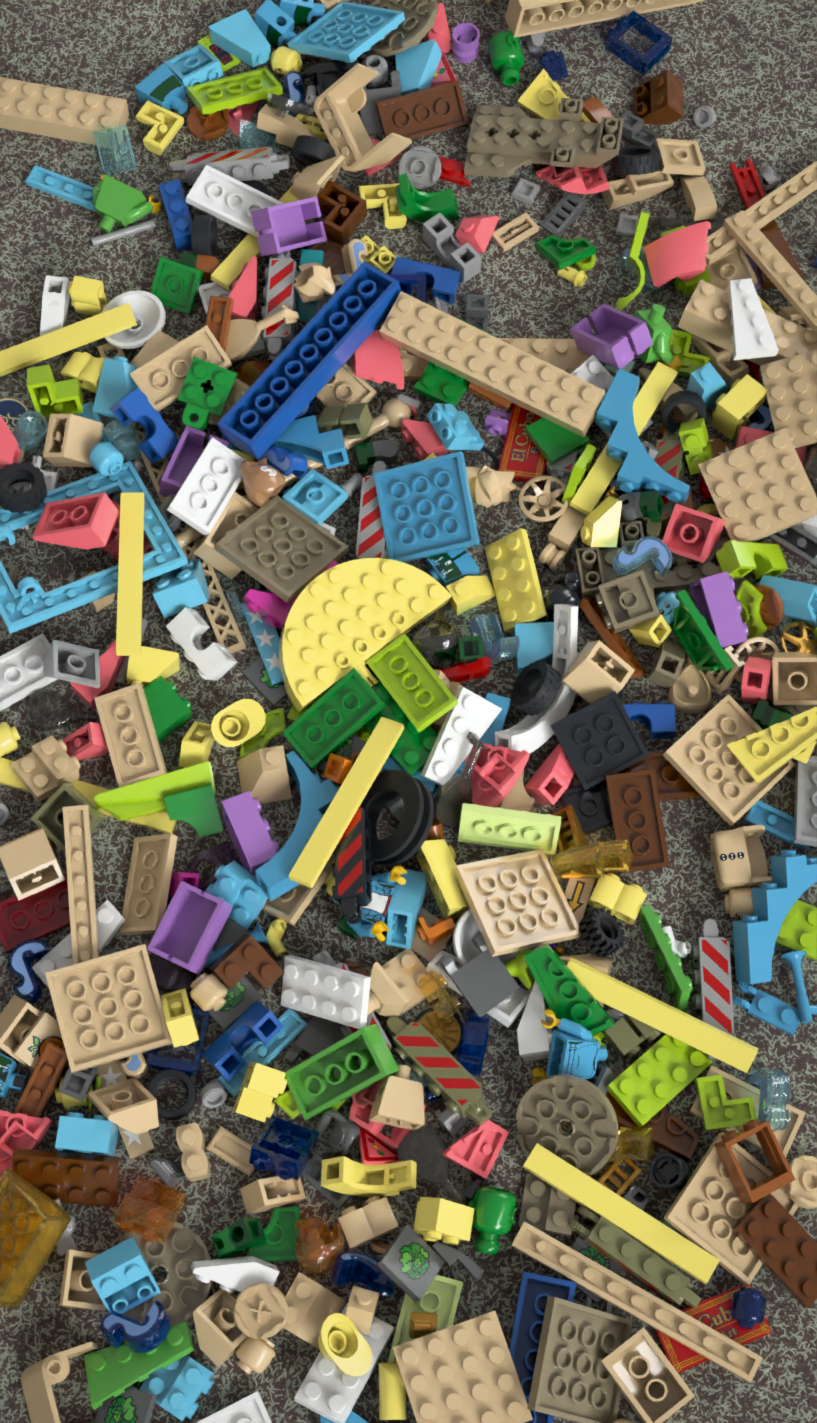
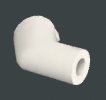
M309 85L307 86L305 106L314 110L317 87Z
M671 926L662 928L664 934L667 933L671 939V948L674 954H678L680 958L687 957L692 951L691 944L687 941L681 942L676 940Z

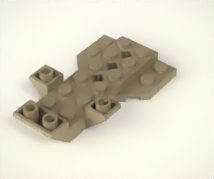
M562 98L559 120L530 118L519 107L477 105L476 113L473 114L467 144L464 175L508 178L514 174L516 169L521 166L527 167L532 163L572 168L578 166L597 168L619 154L624 118L602 117L601 123L581 122L583 99Z
M642 520L622 522L619 525L618 533L619 548L599 550V547L575 549L582 594L595 598L599 585L643 570L654 600V594L669 593L671 591L678 593L685 589L694 603L689 584L701 578L723 573L720 565L715 566V563H712V561L717 560L718 562L715 553L723 547L724 543L730 541L725 527H723L718 544L704 563L667 551L669 557L667 565L674 567L673 571H670L665 566V570L661 574L655 566L657 563L656 557L649 555L626 571L621 572L616 568L619 554L624 551L627 555H634L639 544L645 540ZM652 548V549H655V550L660 554V551H659L658 548ZM693 562L694 565L697 564V567L692 568V565H689V563ZM742 577L741 579L733 578L735 583V590H733L735 597L740 585L744 580V577Z

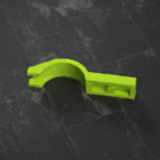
M641 212L637 219L627 261L633 264L637 271L638 283L636 290L627 297L618 298V301H616L614 308L620 311L640 293L645 283V270L638 257L649 220V213Z

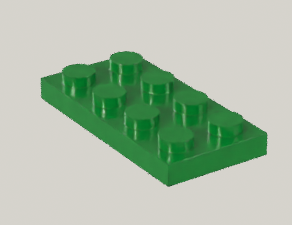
M429 362L414 386V392L437 403L453 404L456 408L468 389L470 382Z
M353 668L282 733L311 769L315 770L329 757L330 753H334L386 704L357 669Z
M379 682L372 688L386 706L363 727L371 735L381 717L402 723L404 730L389 756L405 773L413 777L424 768L438 735L430 726L418 732L383 684Z

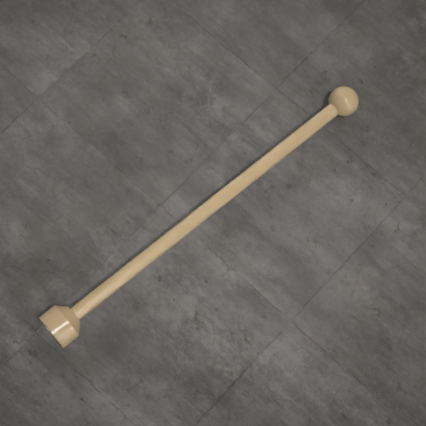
M397 398L390 399L384 404L382 414L373 419V424L366 438L347 440L345 435L346 449L354 447L355 444H359L387 426L393 428L402 427V421L405 419L410 420L411 418L410 408L400 400H397ZM307 459L308 470L306 474L312 468L315 470L323 464ZM292 473L289 476L283 474L286 481L284 487L299 478ZM247 494L242 496L250 503H252V501L248 498ZM189 527L174 537L180 547L183 548L202 537L203 534L193 527ZM93 570L85 576L79 578L78 580L98 573V571ZM115 593L89 604L97 613L113 603Z

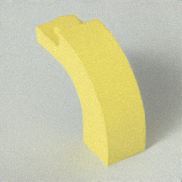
M345 1156L322 1160L321 1186L334 1192L354 1196L399 1195V1191L416 1189L417 1163L413 1160L390 1164L365 1165Z

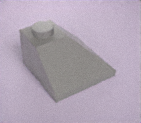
M53 639L43 658L44 676L99 688V650Z

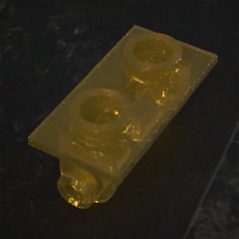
M430 971L429 973L432 976L430 979L425 976L418 981L420 984L419 988L428 1002L438 998L439 1001L433 1004L432 1008L441 1022L444 1021L445 1024L450 1023L454 1020L452 1017L454 1014L462 1017L459 1011L462 1006L454 995L450 996L445 988L448 987V984L441 974L436 975V973Z

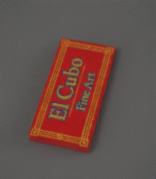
M516 404L513 407L498 470L515 472L513 481L528 482L535 477L545 476L547 460L525 433L527 426L543 417ZM543 481L535 482V484H543Z
M741 1284L699 1302L694 1309L688 1307L681 1310L740 1345H745L772 1333L766 1317H762L763 1311L751 1284ZM655 1329L666 1358L678 1373L708 1361L707 1358Z

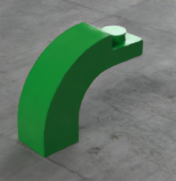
M407 173L398 175L399 185H396L398 209L403 215L419 222H426L438 213H441L447 220L460 218L457 199L452 188L434 193L421 192L413 187Z

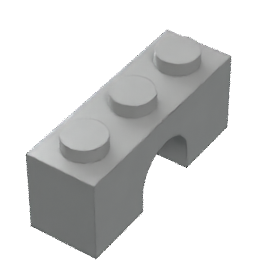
M441 213L423 223L422 239L449 268L461 272L460 280L463 283L481 272L482 257L468 242L463 246L458 243L454 235V227Z

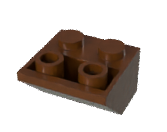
M665 70L633 88L634 115L644 119V124L670 125L684 117L683 81L669 70Z

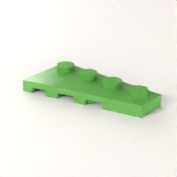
M651 905L643 906L640 909L639 921L650 949H656L654 957L658 970L665 971L664 977L668 995L674 994L676 1005L673 1007L685 1012L691 990L693 989L692 982L689 976H685L681 969L680 957L678 954H674L671 948V939L667 933L664 934L658 913L653 912Z
M183 1322L166 1328L163 1338L154 1347L147 1350L137 1349L133 1341L129 1340L84 1355L92 1408L94 1410L99 1408L105 1400L112 1396H119L125 1392V1388L137 1381H144L149 1378L150 1373L160 1367L164 1369L194 1351L188 1323ZM158 1331L141 1337L153 1340L157 1337Z

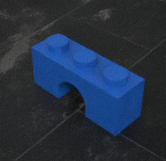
M180 179L158 184L162 204L168 217L177 252L191 249L193 222Z
M396 257L390 277L398 280L401 291L411 295L412 289L416 284L421 282L428 283L433 287L432 300L436 296L438 299L454 305L460 284L461 272L453 268L434 266L431 263H421L409 258Z
M138 387L128 392L109 408L123 427L134 421L144 427L145 439L138 447L152 464L163 459L178 445L179 440L176 438L174 431L166 425L161 414L153 408L147 396Z
M664 701L655 702L654 704H644L643 702L622 704L631 722L640 721L648 727L649 739L674 738L676 733L675 704H668Z
M256 1000L202 1056L229 1082L247 1064L242 1058L245 1049L257 1041H261L266 1045L284 1026L268 1008Z

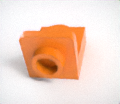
M330 753L323 777L342 784L351 770L353 761H351V758Z
M421 916L418 918V926L415 928L422 941L426 939L430 946L454 934L456 925L452 918L447 920L441 918L432 923L431 928H428L424 918Z

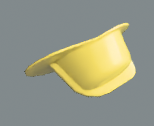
M252 699L236 701L214 716L211 723V732L214 739L225 747H235L242 744L262 730L266 718L264 709L258 702Z
M334 1313L328 1316L319 1331L318 1347L322 1355L326 1359L334 1361L337 1367L347 1375L361 1376L367 1373L372 1364V1352L367 1341L349 1317L342 1313Z

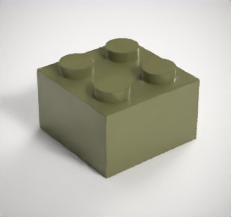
M64 783L30 819L39 828L43 827L46 835L66 853L63 807L88 805L91 833L106 817L73 784Z

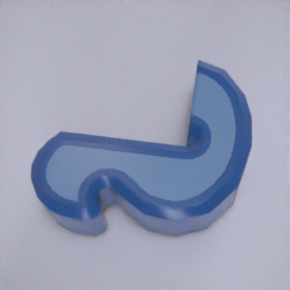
M270 446L259 459L266 458L267 465L277 469L285 476H289L292 473L296 477L301 478L308 470L307 459L303 455L295 454L287 448Z

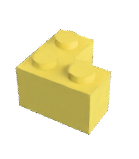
M748 374L741 380L737 379L732 384L730 391L727 394L723 393L715 402L717 406L712 413L713 420L711 425L732 441L738 435L739 427H746L749 417L765 402L768 390Z
M249 1062L232 1111L265 1123L266 1118L270 1119L275 1104L272 1103L273 1097L277 1098L278 1094H283L286 1088L287 1079H284L286 1073L259 1063Z
M420 1197V1201L417 1202L413 1230L418 1235L423 1236L425 1242L436 1243L443 1239V1243L458 1245L459 1240L470 1241L474 1208L442 1198Z

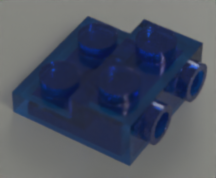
M271 1116L251 1147L249 1163L253 1164L254 1168L258 1171H265L267 1169L277 1173L283 1180L294 1179L298 1181L307 1165L308 1156L318 1141L319 1132Z

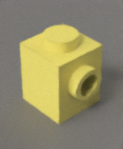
M662 614L628 628L639 644L657 648L661 646L672 631Z

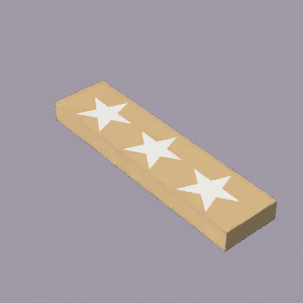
M120 1059L100 1065L97 1076H102V1088L128 1080L120 1066ZM118 1126L131 1160L155 1150L149 1132L135 1135Z

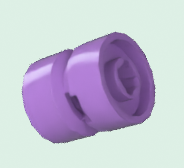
M461 23L453 30L452 56L458 62L470 63L478 56L480 32L475 25Z

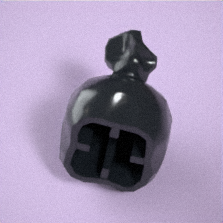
M567 572L564 578L558 579L544 591L542 596L547 615L542 618L554 622V604L578 606L579 610L581 601L575 592L581 584L579 573Z

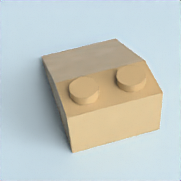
M234 492L207 536L204 535L194 554L230 579H233L242 569L215 550L216 543L259 510V508Z
M644 1327L601 1360L605 1369L642 1423H663L695 1397Z

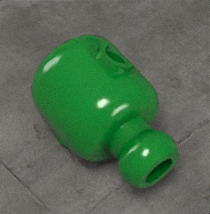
M501 31L494 34L489 40V57L492 68L497 73H501V82L506 86H512L517 84L520 79L519 70L524 65L525 55L523 54L520 37L514 38L511 31Z
M485 1186L480 1187L476 1191L474 1198L469 1202V1207L474 1208L472 1226L480 1231L474 1246L478 1252L496 1255L500 1247L498 1236L507 1234L511 1230L512 1223H515L516 1198L510 1191Z

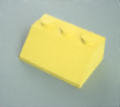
M445 839L425 841L417 851L416 858L423 873H427V882L444 919L452 918V920H455L470 909L453 871L457 866L454 860L456 859L455 851L451 845H447Z

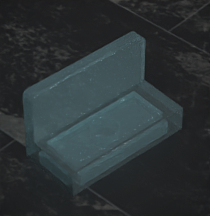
M127 125L94 132L104 175L137 169Z

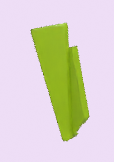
M206 761L94 795L95 807L97 809L102 808L112 813L114 818L123 821L167 811L164 795L212 783L214 795H217L211 763Z

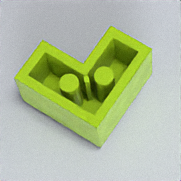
M50 365L27 368V388L39 421L48 420L50 414L75 415L84 413V398L78 378L55 382Z

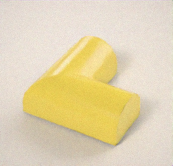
M148 100L136 115L137 121L151 127V130L143 139L144 146L147 150L159 156L184 124V117Z
M399 183L359 186V197L366 200L367 209L383 208L386 228L397 229L403 228L406 225L407 218L398 209L396 185H399Z
M397 1362L379 1363V1420H407L406 1388Z

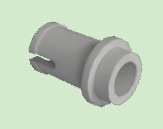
M358 473L353 474L343 485H338L348 492V500L362 486L363 478Z

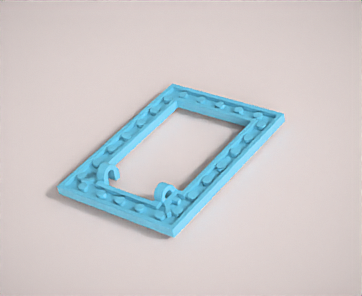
M131 461L124 463L122 469L116 475L104 477L97 473L48 491L44 502L39 507L32 509V511L12 513L8 510L0 509V541L7 539L9 545L15 544V536L12 531L39 521L46 503L103 492L106 495L120 491V493L144 492V535L153 551L143 555V582L188 564L186 555ZM0 560V616L9 634L118 592V565L44 593L39 581L33 577L22 579L18 583V589H15ZM32 587L33 592L26 594V590Z

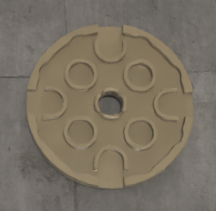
M375 0L370 6L402 11L406 20L399 24L398 28L385 35L384 39L371 46V49L368 51L374 55L388 57L417 46L429 30L434 27L438 13L437 1Z
M560 1074L549 1076L534 1084L524 1094L516 1112L517 1137L527 1157H529L538 1143L590 1176L599 1171L613 1155L618 1141L616 1113L606 1095L591 1082L573 1075ZM562 1121L571 1122L572 1133H566L562 1130Z
M152 1220L137 1225L123 1235L118 1244L133 1236L152 1274L156 1268L163 1267L167 1271V1277L161 1283L157 1282L161 1293L121 1315L129 1322L144 1326L150 1319L147 1313L152 1305L156 1304L158 1316L149 1330H156L155 1328L162 1318L166 1321V1328L189 1321L193 1318L195 1309L207 1300L212 1287V1280L209 1283H205L196 1279L191 1269L192 1262L211 1260L206 1245L194 1231L175 1221Z

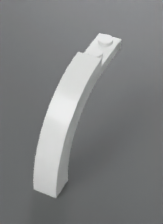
M554 604L552 667L559 671L562 680L580 654L577 652L578 606ZM561 681L556 697L544 711L534 716L527 715L513 727L495 732V747L503 746L509 750L521 752L526 750L529 754L535 751L554 734L550 725L567 716L576 693Z

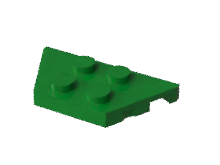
M685 589L676 593L675 598L680 603L679 607L674 609L675 621L673 622V632L697 670L704 671L707 669L709 671H716L722 669L723 672L732 669L734 666L721 647L718 637L712 633L705 617L699 613Z

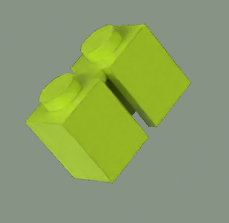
M704 418L681 423L678 432L684 452L686 451L685 457L690 475L701 473L698 464L715 458L711 442L708 441L709 435Z

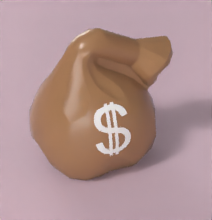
M266 458L257 462L244 460L240 464L239 468L245 492L256 506H264L286 484L283 474L272 466L267 465Z

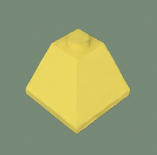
M141 646V655L129 656L127 683L131 685L141 683L144 689L160 676L164 679L168 678L180 670L179 653Z

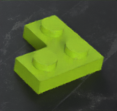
M672 329L669 338V351L682 362V367L676 370L678 372L677 375L690 378L692 372L709 363L710 357L688 353L692 334Z
M722 1075L695 1079L705 1131L740 1127L748 1121L757 1119L753 1097L727 1100Z

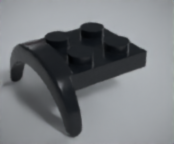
M339 60L322 62L306 69L301 74L302 79H307L315 75L319 96L359 62L345 63Z

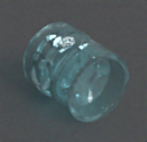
M26 411L20 416L12 434L21 450L34 451L39 447L48 429L47 420L42 414L35 411Z
M114 420L104 427L103 434L106 441L113 444L124 457L123 462L133 460L141 453L142 450L138 447L140 443L135 436L131 423L123 427L118 420Z

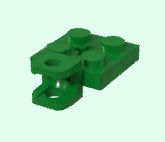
M193 357L177 399L187 404L182 417L185 426L203 431L208 424L211 414L222 417L238 374ZM211 381V386L214 387L213 391L208 390L207 393H204V388L201 385ZM193 417H199L197 422H192Z

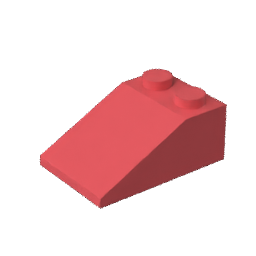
M105 492L46 503L32 538L35 541L85 550L104 547L119 511Z

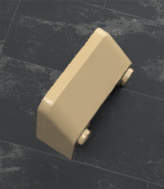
M359 63L319 95L314 102V111L336 156L343 155L345 157L341 167L349 172H357L386 164L412 144L411 139L391 133L381 142L373 145L357 112L364 107L367 100L363 87L374 79L378 72Z
M91 1341L50 1355L28 1366L23 1371L21 1384L31 1423H61L52 1385L64 1381L69 1375L70 1364L68 1359L99 1349L97 1343Z

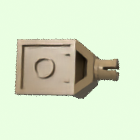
M405 949L382 966L378 962L373 964L367 975L371 977L367 1016L376 1011L379 1015L386 1017L397 1016L399 1018L439 989L440 984L426 971V967L412 950Z

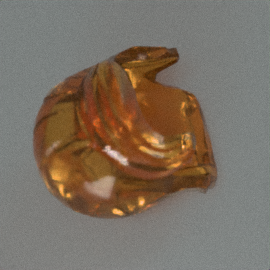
M309 1217L297 1221L295 1228L298 1231L294 1250L300 1267L306 1272L313 1274L325 1273L333 1269L339 1260L340 1251L345 1244L341 1223L336 1222L333 1228L329 1229L326 1222L319 1218Z

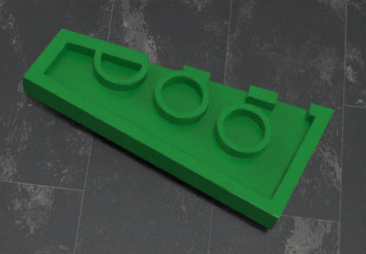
M548 943L524 953V958L550 1010L555 1013L557 1019L565 1018L579 1023L588 1029L592 1035L615 1025V1021Z

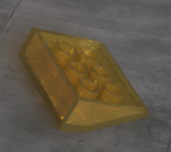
M6 1169L0 1178V1307L19 1308L70 1223L71 1218L57 1202L10 1169Z

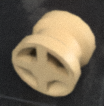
M550 542L542 551L538 562L547 564L549 569L555 572L564 561L567 552L558 550L556 545Z

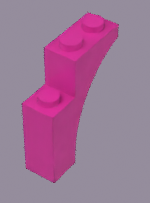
M333 560L326 570L339 564ZM250 589L242 602L245 603L246 609L251 613H258L265 618L264 622L271 628L277 627L281 630L300 593L287 603L274 593Z

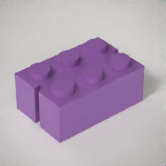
M317 196L251 212L255 232L259 231L260 236L256 237L261 257L327 241L323 221L306 225L304 221L321 217Z
M604 303L589 314L596 336H594L588 318L582 319L570 329L579 351L589 356L594 355L599 361L616 369L627 366L634 359V355L642 354L653 344L645 321Z
M186 425L161 479L160 495L168 497L170 494H174L176 496L204 450L205 432ZM213 435L209 436L208 442L213 437L214 439L225 445L227 448H229L230 442L215 437Z
M728 571L701 578L689 584L696 608L705 617L708 627L718 637L722 648L748 641V628L746 623L742 622L740 616L742 612L741 604L738 599H735L733 592L735 590V583L732 576H729Z
M250 791L222 801V818L243 867L256 877L255 870L270 861L280 849L276 841H271L269 835L271 829L267 819L262 820L259 811H262L257 797L252 798Z
M181 881L147 950L200 975L233 906L222 899Z

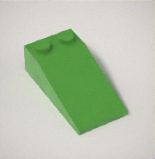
M377 1024L361 1028L284 1072L286 1073L284 1078L287 1079L288 1087L304 1120H308L400 1070Z

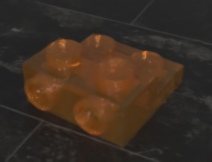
M139 1176L132 1191L126 1193L114 1214L115 1223L125 1232L132 1231L140 1234L147 1241H157L163 1244L187 1201V1195Z

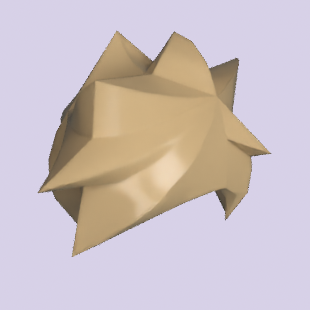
M307 263L298 266L301 273L295 278L296 283L293 285L303 303L327 302L326 295L333 296L335 294L336 287L331 276L330 267L326 268L319 263Z
M486 464L482 468L466 467L471 497L477 505L481 504L486 508L492 505L496 506L500 502L509 501L510 491H521L520 487L512 483L515 472L492 470Z

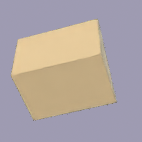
M66 1250L60 1306L106 1311L103 1301L90 1280L85 1265L86 1261L99 1254Z

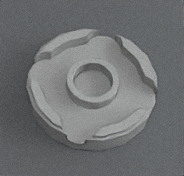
M415 146L402 155L398 164L399 175L407 173L413 187L418 191H425L433 187L438 181L441 174V162L438 155L430 148Z

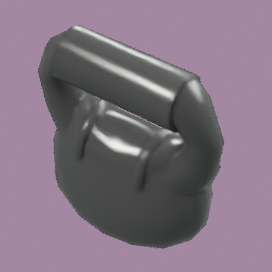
M328 1109L323 1111L314 1129V1134L321 1144L329 1147L333 1152L345 1156L356 1143L360 1129L355 1123L347 1121L338 1111ZM333 1116L337 1123H335L329 1138H325L323 1134Z

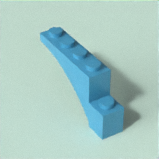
M315 415L294 420L271 445L290 449L295 454H301L307 459L325 465L327 469L349 464L341 428L320 433ZM229 443V449L245 453L241 449Z

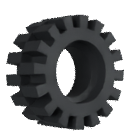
M597 908L579 922L581 926L579 927V932L583 933L580 935L581 939L586 940L585 946H590V951L592 953L596 952L598 957L601 955L602 957L609 956L625 944V937L623 936L625 932L624 929H620L622 924L620 922L617 923V917L615 915L611 916V912L609 910L605 911V908Z

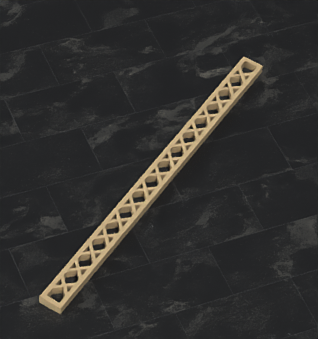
M110 343L97 346L100 356L108 359L112 358L105 356L104 352L117 348ZM117 348L118 353L116 356L126 358L122 348ZM132 422L128 425L138 447L145 439V433L136 430L138 422ZM138 447L162 504L167 497L159 494V484L169 464L168 458L165 456L159 460L164 462L161 470H157L151 467L152 463ZM186 524L185 528L179 527L174 536L191 526ZM201 538L195 541L192 548L189 546L181 548L187 560L193 559L194 551ZM203 561L204 575L212 578L208 587L209 597L210 594L220 597L217 607L207 602L202 604L218 643L223 645L227 634L237 638L238 644L227 647L230 653L245 649L244 641L213 566ZM219 614L229 619L225 627L215 623Z

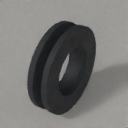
M386 770L379 773L360 805L371 821V861L381 866L401 864L420 849L430 832L434 816V803L431 792L422 781L403 771ZM402 796L404 811L399 826L390 836L379 840L376 826L381 810L390 800Z

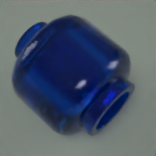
M741 1287L740 1291L733 1293L730 1316L738 1321V1327L753 1330L754 1325L764 1323L767 1300L761 1296L762 1291Z

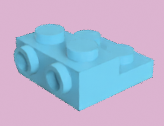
M201 44L164 62L181 81L186 94H188L187 87L217 80L223 76L219 60Z
M435 403L426 415L447 450H481L485 445L479 432L471 423L469 416L465 411H457L453 404Z
M312 468L307 474L299 478L292 488H288L284 492L282 499L320 526L348 499V492Z
M232 861L228 865H221L214 874V877L217 878L215 884H210L205 892L232 905L233 908L229 917L248 930L254 924L268 897L257 885L256 877L236 861Z
M186 1355L164 1369L160 1367L150 1373L149 1378L145 1379L139 1390L156 1395V1403L181 1421H184L186 1417L191 1419L199 1407L196 1401L201 1393L206 1395L215 1382L211 1378L214 1373Z

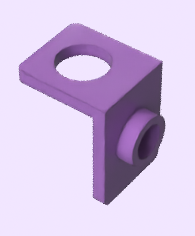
M491 409L490 414L486 415L484 431L495 436L501 435L506 437L512 414Z

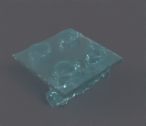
M239 120L240 149L270 147L273 149V153L280 155L279 143L275 142L276 134L256 128V123Z

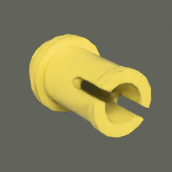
M571 266L558 270L557 273L559 277L572 282L575 287H582L587 279V275L583 270L578 271Z

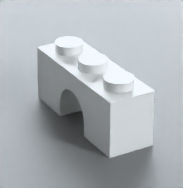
M185 607L166 626L171 633V639L176 644L181 645L185 650L183 652L185 657L196 664L198 667L197 672L205 680H219L237 663L223 644L213 642L204 650L201 638L209 628V625L197 610Z

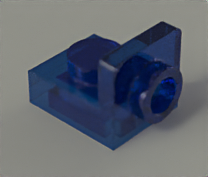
M550 50L542 54L543 56L538 60V64H542V68L545 69L553 81L568 77L562 51L555 53V50Z

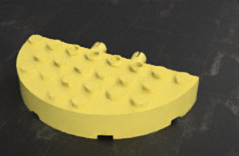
M363 558L351 560L336 565L317 576L295 600L286 618L279 643L280 671L282 672L286 692L297 711L300 713L323 696L353 668L357 669L371 687L375 686L379 681L376 680L365 666L367 664L366 661L443 607L452 597L451 594L424 571L391 559Z

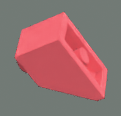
M478 215L463 218L455 234L460 245L463 246L468 242L478 253H484L499 221V217Z
M89 722L62 739L67 747L66 753L69 757L74 755L78 760L102 756L109 752L101 723Z

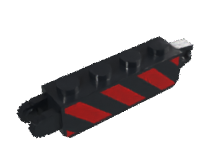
M360 806L333 851L335 863L332 864V873L335 878V886L332 887L333 898L335 901H338L342 908V914L347 918L346 920L349 924L352 925L358 924L362 920V907L368 906L372 901L371 821L367 817L365 810Z

